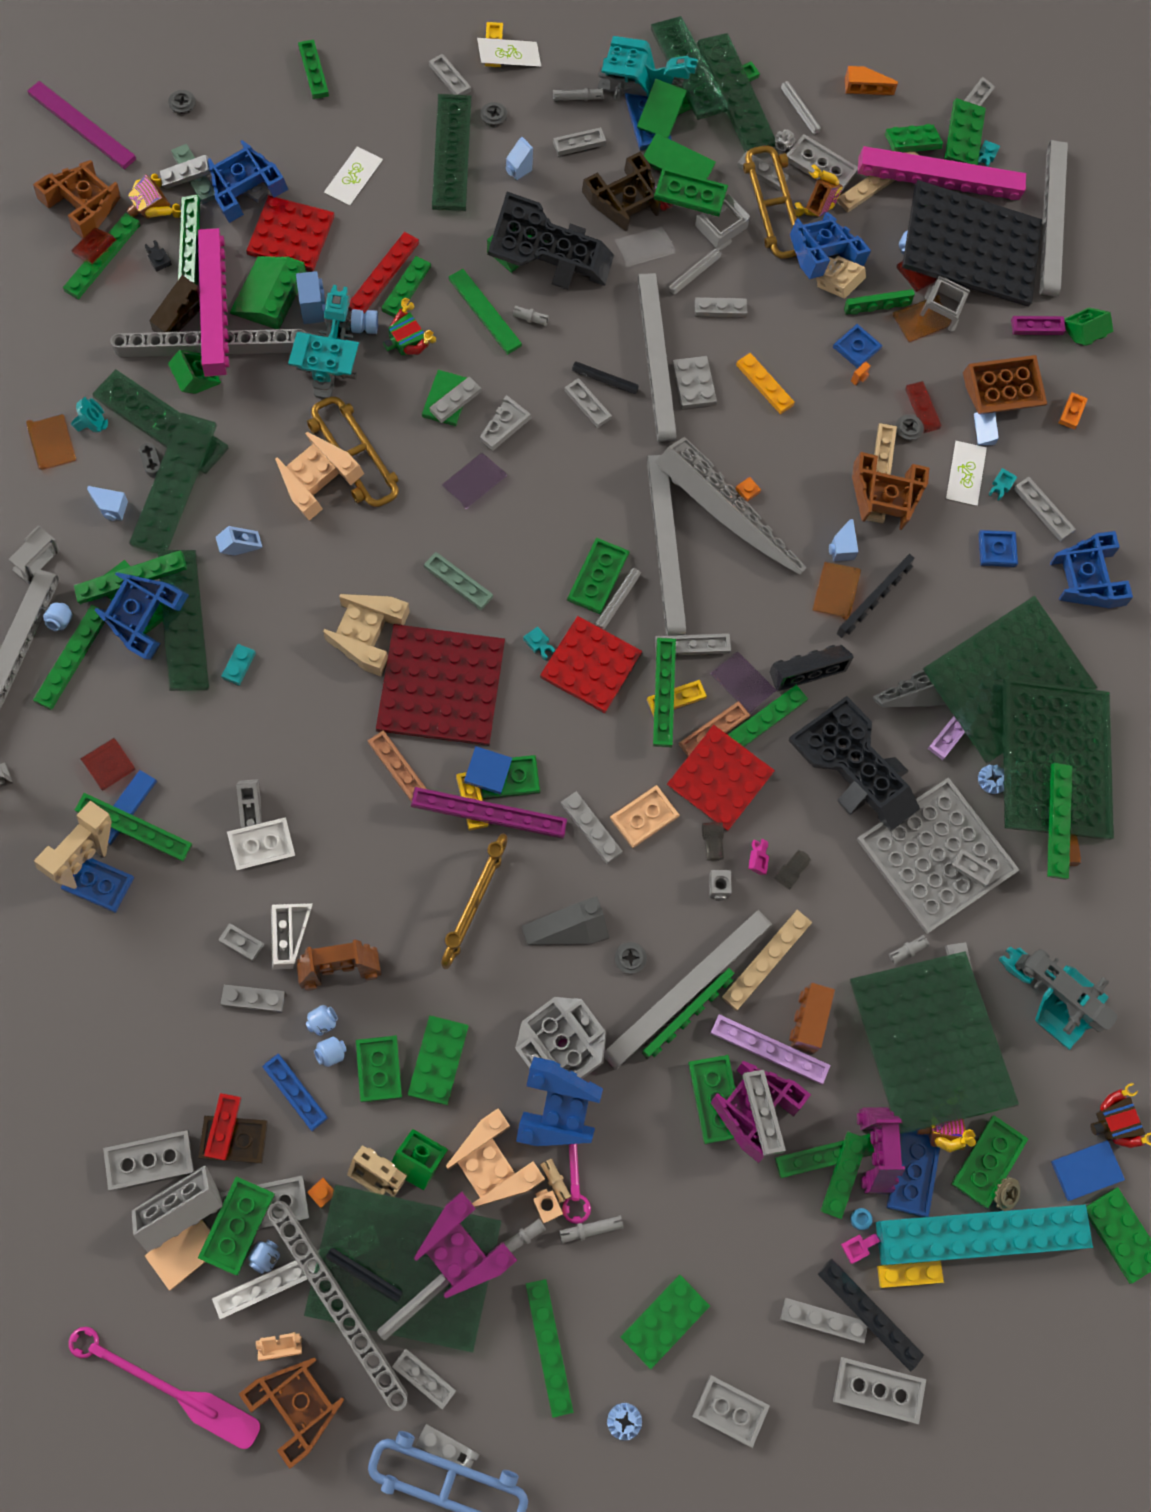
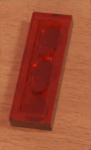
M923 381L906 385L905 390L914 412L923 423V433L940 429L942 425Z

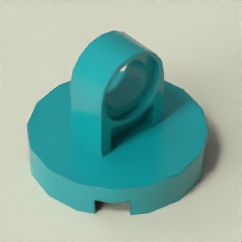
M84 397L77 402L78 416L74 418L71 425L78 432L87 427L91 431L99 433L108 427V420H104L102 415L105 412L94 399L90 398L88 400Z

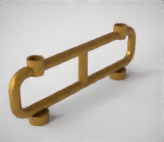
M771 146L754 147L746 153V163H743V171L745 174L749 173L767 234V238L764 239L765 247L771 248L772 253L781 259L796 257L795 250L782 252L778 249L777 239L774 236L766 209L769 206L785 203L793 228L797 217L782 168L788 167L787 154L778 155L777 151ZM765 152L771 155L783 194L782 197L768 200L763 199L755 171V163L752 161L753 155Z
M332 396L314 404L311 408L312 419L307 420L310 431L313 434L321 431L328 443L340 448L318 414L321 408L330 404H336L362 443L346 452L354 456L366 450L384 477L386 484L391 488L389 495L375 500L370 496L359 478L354 482L357 488L351 490L355 502L358 504L365 500L370 506L380 507L396 499L399 493L396 484L399 481L395 472H388L352 416L354 413L352 405L350 403L345 405L340 398Z
M504 833L500 834L497 841L491 842L488 845L487 852L489 858L455 931L449 932L445 937L447 948L441 961L443 969H448L454 958L460 954V945L496 868L501 866V857L508 840L507 835Z

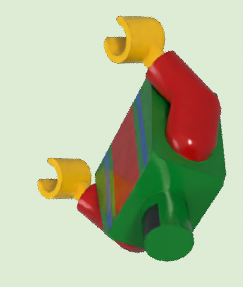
M404 298L401 301L403 309L400 308L388 328L390 339L383 342L387 351L396 348L403 356L407 354L419 355L429 346V342H436V337L432 336L434 332L427 330L424 333L412 314L407 312L414 309V303L412 302L407 306L410 301L408 298Z

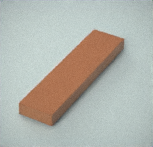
M738 701L679 742V746L689 756L713 724L727 734L747 720L750 714Z
M384 730L368 740V744L412 802L414 788L426 789V787Z

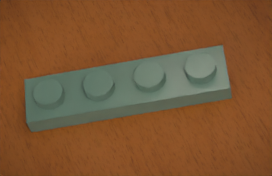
M187 144L171 150L177 164L195 158ZM206 175L188 181L195 194H198L201 198V204L215 199L214 188Z
M437 552L424 564L425 569L481 611L493 598L491 592Z

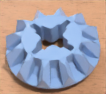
M989 764L979 772L978 782L984 791L990 794H998L1003 792L1009 784V775L1005 773V769L998 767V765ZM992 774L994 775V777L999 778L996 781V783L994 782V780H988L992 776Z
M629 1403L617 1404L608 1414V1429L615 1438L630 1440L638 1435L642 1427L641 1414L635 1406ZM626 1412H628V1420L634 1423V1425H626L622 1432V1424L616 1418L622 1419Z

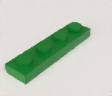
M314 39L298 42L312 98L328 97L329 92Z
M415 256L382 306V312L395 317L400 308L403 309L401 301L404 298L411 299L430 270V262Z
M913 289L849 298L846 300L844 313L845 315L858 314L860 312H873L880 309L888 310L900 306L906 307L911 305L915 293Z
M847 1131L820 1210L821 1212L842 1219L869 1139Z

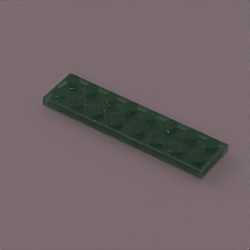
M682 16L651 24V31L667 62L671 58L682 56L698 59L695 74L690 73L689 79H684L681 87L687 90L685 97L697 120L728 112L729 105Z
M725 33L699 39L697 46L744 151L748 152L750 149L759 146L775 147V136L729 34Z
M438 94L432 210L466 211L472 95Z
M117 369L92 393L93 398L204 474H207L229 449L227 444Z
M181 413L129 544L131 546L160 555L167 554L216 430V422Z
M157 550V558L179 550ZM181 550L187 570L159 579L160 582L172 584L189 594L180 611L174 610L161 602L169 691L208 690L209 680L196 550Z

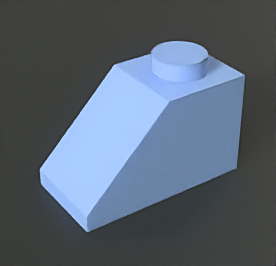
M523 137L517 141L506 158V171L516 180L531 172L533 165V147Z
M88 486L87 490L102 515L111 521H122L128 503L125 493Z
M850 519L835 535L832 543L829 544V554L832 555L833 561L855 560L858 554L853 519Z
M228 526L216 536L219 552L222 554L235 556L262 548L258 531Z

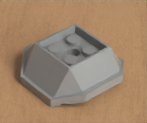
M554 997L521 1022L515 1049L529 1068L533 1058L539 1057L555 1061L561 1065L560 1067L569 1072H575L578 1074V1077L583 1079L603 1064L606 1031L582 999ZM561 1039H567L568 1042L565 1047H558V1042Z

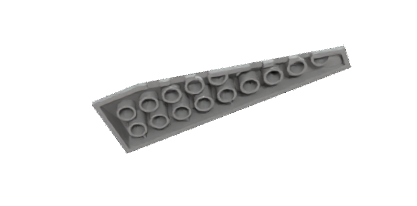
M685 437L670 445L655 462L663 473H667L671 477L674 484L680 485L710 514L749 544L798 574H801L806 569L805 565L791 550H785V543L780 538L772 535L773 530L768 525L764 526L760 522L762 518L743 497L737 496L736 489L724 482L725 477L722 473H717L712 469L714 467L713 463Z

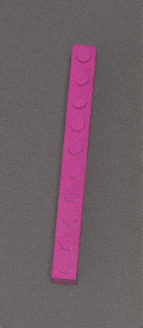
M863 146L859 155L858 174L865 176H875L882 179L887 178L914 184L917 180L945 189L1011 200H1020L1026 189V173L866 146Z
M219 228L198 230L202 367L205 377L227 375L226 367H230L229 357L226 356V353H229L228 342L225 341L229 339L227 328L225 329V326H228L227 315L224 314V312H228L227 302L224 301V299H227L226 288H224L227 285L226 276L223 275V272H226V265L223 259H226L225 250L222 248L225 246L224 236L220 235Z

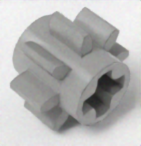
M785 129L783 132L778 131L774 140L776 148L780 151H786L787 148L791 150L796 140L794 134L790 130Z

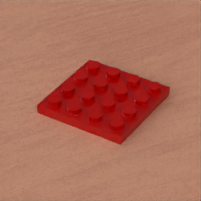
M268 195L247 247V255L254 257H290L304 262L305 270L313 272L335 217L334 212L278 197L273 198V196Z
M577 616L540 674V678L597 710L606 713L641 656L642 650Z
M713 724L669 780L667 786L728 832L775 770Z

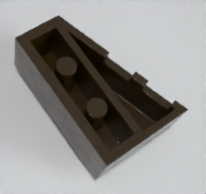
M181 275L149 320L152 330L154 332H179L199 313L200 291L198 286Z

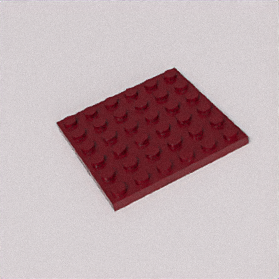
M394 624L376 731L381 732L384 730L386 733L490 746L505 638Z

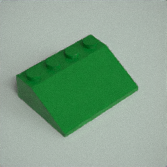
M258 256L230 310V314L273 329H280L298 293L296 274L306 273L304 262L290 257Z

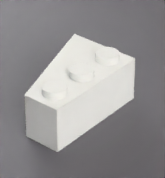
M313 903L272 905L273 969H293Z

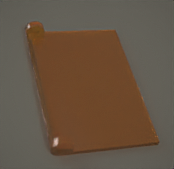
M936 295L933 301L942 305L940 295ZM926 300L893 312V317L908 342L949 327L951 319L929 308L924 316H921L920 314Z
M63 414L35 422L33 420L26 421L39 470L76 461Z
M824 562L812 610L842 616L843 619L847 620L851 615L861 569Z

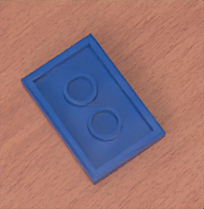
M91 858L82 864V868L77 874H73L77 888L73 889L62 885L61 889L116 913L134 876Z
M1108 1140L1051 1161L1067 1201L1125 1180Z

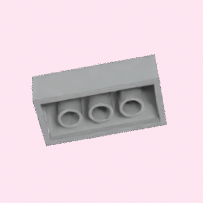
M206 1165L132 1210L133 1236L147 1253L154 1248H159L167 1240L178 1236L188 1227L196 1225L201 1219L217 1212L222 1207L221 1194Z

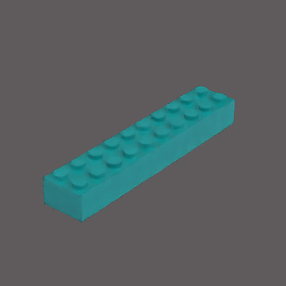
M1086 1205L875 1222L877 1236L880 1240L878 1247L881 1265L1093 1248Z

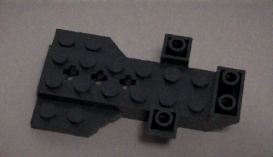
M508 191L506 192L487 253L489 256L518 266L525 265L536 259L556 265L557 268L552 285L567 290L574 272L590 277L589 281L605 286L614 258V254L601 240L585 235L586 228L571 223L568 229L552 224L549 217L547 218L543 212V207L539 202Z
M846 696L790 736L789 742L813 768L837 770L845 778L850 786L841 795L838 802L850 815L862 807L866 801L878 813V819L892 831L920 810L910 786L901 778L908 772V769L896 757L883 759L871 747L872 721Z

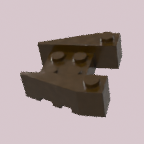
M641 151L626 158L624 171L627 176L606 185L598 172L583 179L582 193L588 202L624 231H628L629 216L647 207H650L655 216H658L661 205L659 200L654 199L656 191L655 181L651 174L650 164Z

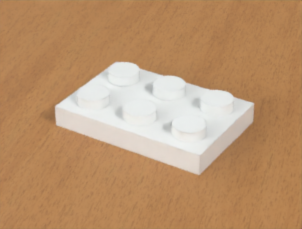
M286 817L227 831L236 870L295 856Z

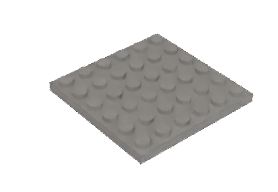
M949 777L918 797L916 800L920 810L894 830L890 831L881 822L856 839L926 934L1019 871V868ZM961 849L996 869L986 887L981 886L951 867Z

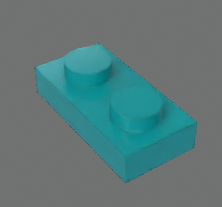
M237 644L221 675L222 679L240 686L256 654L255 650Z

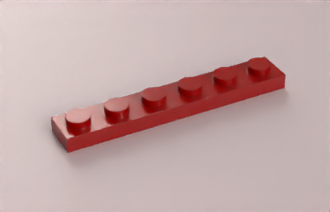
M404 231L351 298L349 311L352 312V309H357L365 313L418 246L419 239Z

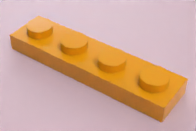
M751 353L737 361L736 366L780 415L794 406V400Z

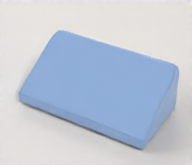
M995 412L986 414L974 413L977 444L995 445L999 438Z

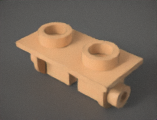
M296 1332L280 1335V1340H276L275 1336L260 1338V1340L256 1341L258 1361L302 1354V1336H300V1333L296 1334Z

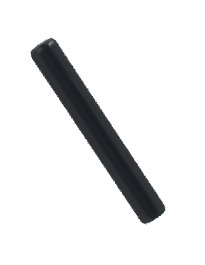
M577 361L573 364L572 371L632 394L638 392L639 385Z
M331 1248L328 1251L326 1259L394 1302L399 1301L403 1293L401 1290L336 1249Z

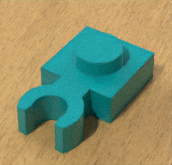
M985 140L979 152L978 165L984 163L986 167H989L990 162L994 161L1000 146Z
M1002 468L992 483L994 487L990 490L989 496L993 492H997L999 494L997 500H1001L1004 492L1008 493L1017 476Z
M538 626L523 637L525 643L534 653L538 650L541 652V657L545 661L548 659V656L545 654L546 651L554 654V647L547 645L549 638Z

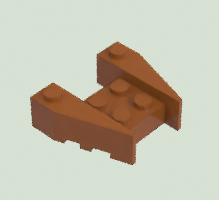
M92 160L80 163L79 167L70 170L68 168L62 169L61 173L55 175L53 173L48 174L33 184L37 199L47 208H51L64 198L77 208L68 215L72 230L83 240L99 228L121 198L118 183L114 182L108 187L96 176Z
M860 452L854 461L852 480L862 521L865 522L872 511L900 517L899 530H902L909 522L915 507L928 485L930 468L912 464L905 473V478L876 472L877 455Z
M356 939L352 943L316 949L308 947L304 951L305 954L301 955L300 959L296 961L301 989L305 988L306 991L317 989V986L321 985L320 973L322 975H331L336 970L349 972L355 970L354 967L358 968L361 978H365V980L377 979V976L382 975L377 947L370 948L369 944H363L364 946H362V942Z
M316 1358L258 1378L239 1393V1396L250 1412L256 1411L271 1399L295 1434L294 1437L277 1450L289 1469L294 1467L312 1451L345 1400L341 1397L332 1405L313 1378L308 1368L317 1362Z

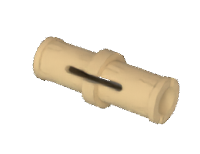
M549 1159L546 1161L547 1163H542L541 1167L549 1180V1186H552L559 1203H562L565 1199L570 1198L571 1194H569L563 1182L564 1177L559 1174L553 1159Z

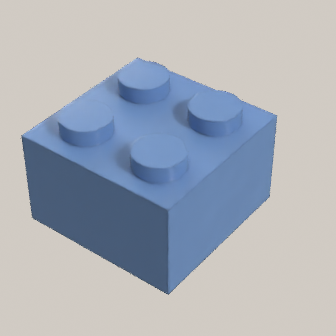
M317 271L297 273L296 278L303 323L325 322L324 310L326 304L322 278L318 279Z

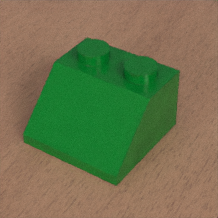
M1088 307L1064 319L1065 330L1075 343L1082 344L1083 346L1091 345L1093 341L1107 337V334L1114 332L1111 312Z
M178 350L168 363L182 392L197 394L221 383L218 376H204L201 353Z
M412 1129L396 1151L391 1162L395 1165V1168L406 1175V1181L425 1190L448 1149Z

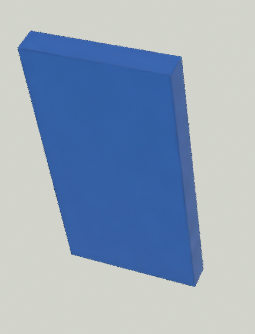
M625 93V100L639 150H647L655 135L638 129L637 125L648 96Z
M902 1125L900 1129L902 1166H905V1171L902 1176H897L899 1183L894 1185L895 1191L889 1193L886 1208L920 1217H929L940 1148L930 1145L928 1134H917L915 1128Z

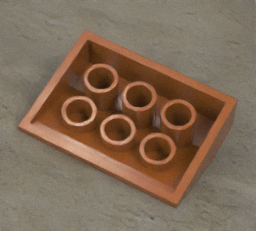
M1036 355L971 363L963 371L967 392L978 414L1047 405Z

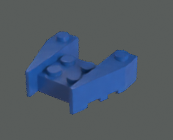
M243 140L240 141L243 147L242 150L214 165L212 160L208 159L215 199L229 223L244 215L235 197L264 182L273 198L288 190L284 177L277 166L265 159L262 154L253 150Z
M828 212L825 213L822 221L803 225L799 219H796L790 233L800 267L809 279L824 275L830 262L827 256L839 254L842 258L864 266L871 252L858 235L854 237L850 234V229L846 226L844 228L836 222L837 219Z
M1116 531L1097 533L1085 541L1082 540L1076 545L1054 555L1050 565L1063 563L1069 589H1064L1060 595V601L1104 608L1127 606L1133 598L1129 580L1111 583L1104 560L1106 557H1113L1120 548Z
M116 572L115 575L124 580L108 609L105 611L104 609L95 608V611L130 651L144 659L152 660L161 643L147 636L143 631L160 602L174 610L180 611L189 594L169 583Z
M534 1057L529 1070L527 1087L547 1091L543 1116L523 1112L516 1142L533 1146L592 1143L595 1128L585 1126L584 1123L589 1101L600 1103L603 1088L591 1081L588 1083L578 1077V1074L575 1072H569L560 1067L561 1065L555 1061Z

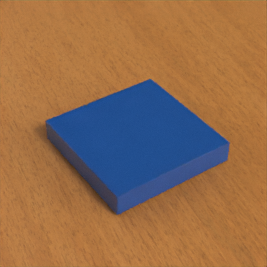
M856 324L834 343L833 348L858 369L865 361L867 362L883 345Z
M979 531L980 566L1017 567L1016 532Z
M475 746L464 783L501 795L512 757Z

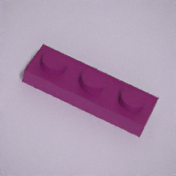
M1013 316L1011 319L1013 335H1064L1066 332L1064 316Z

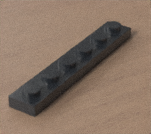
M910 553L839 627L836 633L838 636L843 638L846 634L850 635L856 628L855 624L858 621L861 623L867 617V611L869 609L873 611L879 604L878 600L881 597L884 599L891 591L889 588L892 585L896 586L902 580L901 576L903 573L907 575L911 571L915 558Z
M830 1259L818 1275L910 1372L914 1370L924 1354L833 1259Z

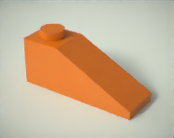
M848 66L845 75V90L848 94L894 95L898 85V81L864 66Z

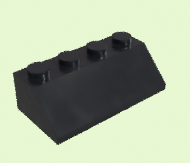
M830 645L822 651L813 650L805 656L796 655L788 661H776L773 663L769 673L778 692L792 688L795 685L799 686L846 672L854 657L843 645Z

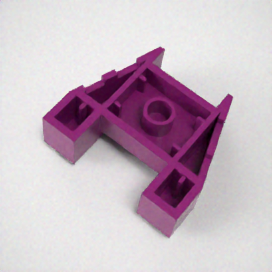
M742 1061L736 1071L743 1076L744 1073L761 1069L753 1064ZM764 1071L774 1108L778 1104L794 1117L811 1094L793 1080H786L773 1072ZM743 1079L727 1100L717 1093L711 1104L741 1149L759 1163L765 1156L763 1155Z
M863 1107L857 1113V1125H860V1131H872L870 1139L871 1144H874L875 1152L872 1153V1164L876 1168L863 1172V1176H861V1188L864 1189V1194H889L894 1192V1185L899 1183L897 1176H902L905 1171V1166H902L899 1132V1124L902 1121L898 1116H894V1112L890 1111L888 1107Z
M463 1191L445 1205L414 1257L417 1261L427 1253L452 1286L444 1292L445 1298L500 1276L517 1261L503 1241L485 1255L460 1224L476 1209Z

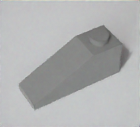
M259 779L238 781L236 787L241 828L262 823Z

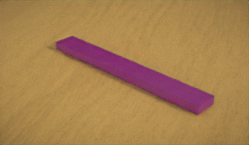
M38 81L27 90L33 99L124 170L136 160V156L41 81Z
M418 787L414 788L411 802L412 808L562 839L565 835L567 818Z

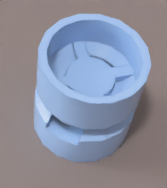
M352 309V333H362L365 330L367 334H377L378 311L367 310L364 314L361 310Z

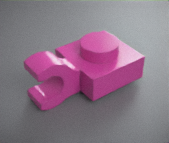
M761 839L760 844L759 841L753 840L752 848L754 850H751L749 869L759 875H767L769 856L766 855V850L768 848V841Z
M872 1234L864 1240L861 1235H857L840 1245L850 1264H853L870 1255L867 1248L880 1242L876 1234Z

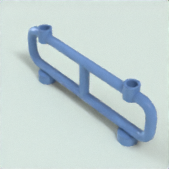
M399 1431L396 1440H381L373 1449L368 1465L369 1475L375 1482L382 1484L381 1491L386 1494H393L394 1490H398L453 1512H481L448 1499L455 1476L459 1474L517 1496L519 1499L517 1512H526L527 1494L523 1489L516 1486L519 1476L513 1471L502 1470L500 1478H494L412 1447L415 1437L405 1431ZM389 1448L448 1470L440 1496L401 1482L392 1475L385 1476L379 1473L377 1465L382 1451Z

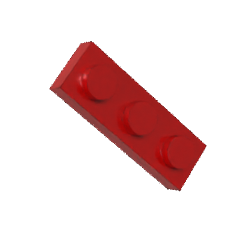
M220 1093L204 1153L205 1157L226 1161L241 1097Z

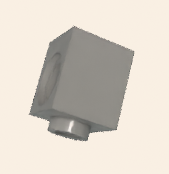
M711 870L709 874V898H715L717 901L726 900L732 893L731 870ZM717 882L723 883L724 886H725V889H723V890L718 889V888L716 887L715 883H717Z

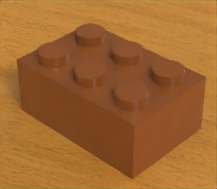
M811 983L801 991L798 999L801 1006L799 1010H796L794 1016L796 1026L791 1030L789 1036L792 1048L815 1054L821 1049L835 989Z

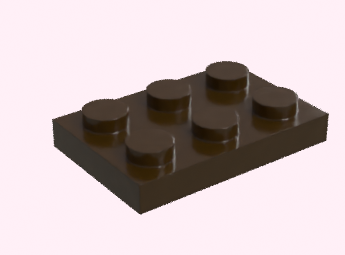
M204 1116L199 1159L219 1160L204 1156L214 1116ZM237 1118L226 1161L262 1164L268 1121Z

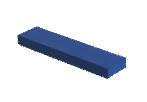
M139 770L113 806L133 815L156 784V779ZM112 828L110 829L109 845L113 843L120 833Z
M279 1053L262 1066L311 1131H314L329 1119Z

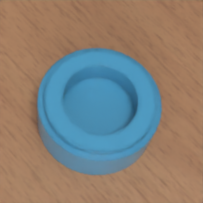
M864 1208L856 1209L851 1214V1224L857 1230L868 1229L872 1224V1215Z

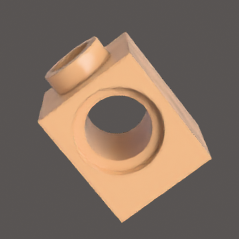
M544 1189L535 1194L537 1198H534L533 1202L543 1224L563 1215L553 1190L548 1192L547 1189ZM549 1199L553 1203V1208L550 1211H544L541 1208L543 1200Z

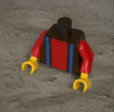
M1129 1083L1124 1090L1119 1089L1109 1094L1100 1105L1101 1111L1096 1113L1098 1122L1090 1124L1091 1131L1095 1136L1104 1133L1106 1140H1113L1116 1145L1126 1148L1144 1146L1145 1143L1151 1145L1149 1142L1151 1133L1145 1135L1132 1099L1127 1097V1095L1135 1096L1138 1091L1131 1093L1128 1090V1087L1134 1085V1083Z

